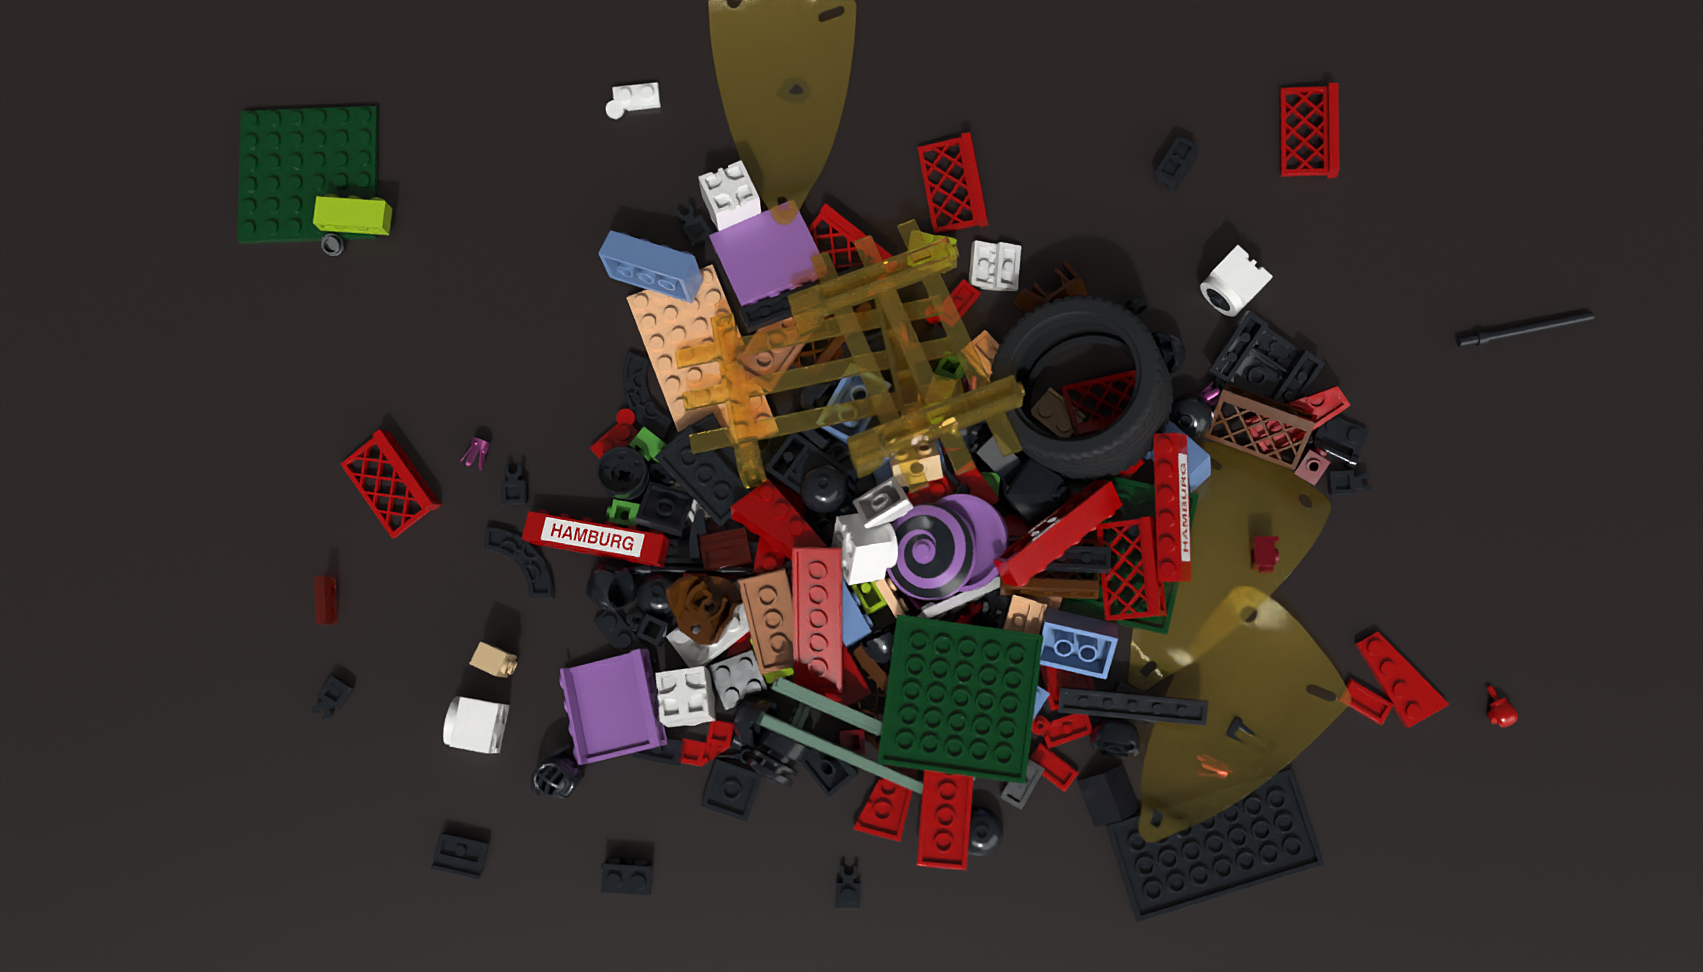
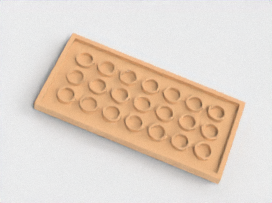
M713 265L699 269L703 282L693 303L648 289L626 297L678 432L685 429L689 424L692 425L713 413L733 448H740L752 443V441L755 442L766 438V436L779 433L762 388L731 370V367L745 349V345Z

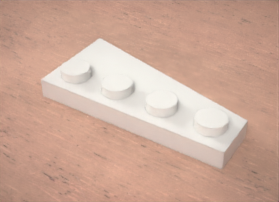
M1001 576L996 577L980 589L961 592L956 596L953 594L941 599V602L936 605L934 602H930L921 608L922 612L917 617L939 620L948 614L947 611L953 614L967 606V602L969 604L971 602L975 603L985 598L986 595L997 592L1000 589Z

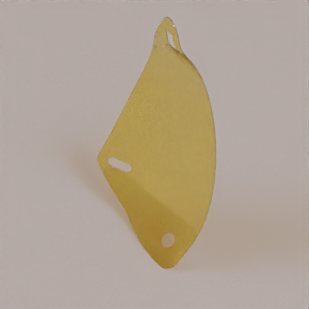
M709 0V23L713 58L730 131L740 159L756 192L767 205L773 219L781 225H788L795 219L807 194L826 163L838 130L847 94L853 55L856 22V3L854 0H742L741 5L737 8L729 7L727 0ZM838 6H843L845 9L841 16L825 22L818 20L819 14ZM795 84L802 87L804 91L798 95L789 93ZM778 197H786L789 210L780 211L777 201Z
M1195 442L1213 459L1218 461L1222 465V469L1215 470L1211 467V475L1191 492L1199 494L1190 535L1192 582L1179 583L1168 636L1133 628L1129 665L1130 686L1145 691L1165 677L1185 667L1233 631L1280 586L1313 546L1330 514V502L1320 491L1288 468L1225 444ZM1300 494H1305L1311 499V508H1306L1300 503L1298 498ZM1279 536V542L1275 544V548H1278L1279 561L1274 566L1273 573L1260 574L1259 570H1251L1249 541L1253 537ZM1149 661L1156 662V669L1147 678L1139 672Z
M1242 585L1236 587L1209 617L1186 652L1165 695L1169 697L1207 700L1206 726L1155 722L1141 778L1142 809L1138 826L1141 837L1147 842H1156L1200 823L1232 806L1260 787L1295 759L1333 723L1351 702V695L1341 676L1307 631L1281 605L1252 586ZM1247 606L1255 608L1258 613L1257 618L1251 622L1243 621L1239 616L1241 609ZM1310 684L1319 686L1335 693L1337 699L1332 702L1309 694L1306 691V687ZM1238 716L1243 720L1242 723L1253 731L1255 736L1239 728L1234 736L1242 741L1240 742L1227 736L1226 733ZM1155 810H1159L1163 814L1159 829L1150 824Z

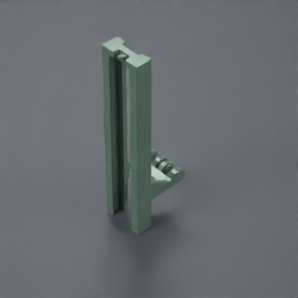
M775 677L771 689L800 701L799 705L793 709L792 713H794V716H790L789 722L791 724L763 712L760 713L756 724L922 795V781L886 765L878 764L872 759L802 729L810 708L821 710L878 736L881 734L882 722L783 678Z

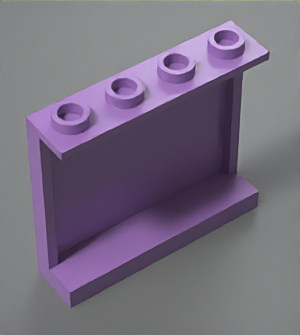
M794 199L709 235L712 246L721 261L742 308L828 277L827 267Z
M637 649L628 654L573 668L560 669L559 682L564 689V707L569 715L570 723L568 727L571 736H573V754L578 761V765L668 744L664 724L660 722V705L648 649Z

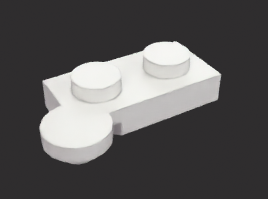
M658 83L613 87L614 100L606 105V113L610 118L617 119L623 115L624 109L632 111L661 107Z

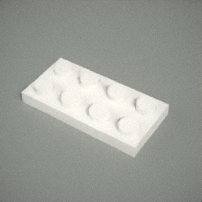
M737 580L736 582H734V584L737 586L738 590L740 591L739 583H738V580ZM744 604L740 607L724 637L717 644L698 645L683 634L679 627L666 637L689 668L706 666L750 631ZM714 607L709 608L708 612H712ZM696 626L693 629V633H699L701 626Z

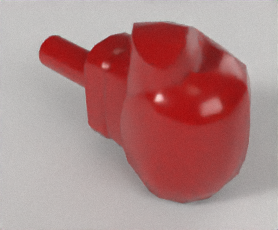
M1493 686L1487 687L1494 700L1493 703L1489 704L1491 710L1488 712L1489 721L1502 728L1514 724L1518 719V713L1515 708L1507 701L1506 697L1500 699Z

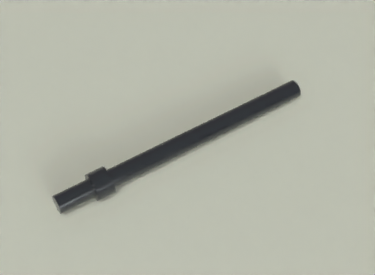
M1586 312L1491 332L1479 331L1471 336L1457 338L1458 347L1473 344L1480 346L1488 344L1489 341L1593 321L1594 313Z
M645 564L623 565L629 568L631 574H641L642 577L655 572L669 574L754 575V566L664 565V568Z

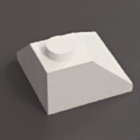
M895 476L853 501L866 528L893 521L898 517L906 515L908 511L914 508Z

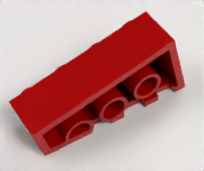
M769 479L730 507L732 519L738 523L741 522L748 527V530L755 535L761 536L769 545L778 548L791 560L793 546H827Z

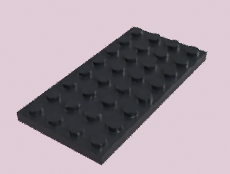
M1292 769L1276 772L1256 780H1250L1106 825L1137 922L1324 865Z

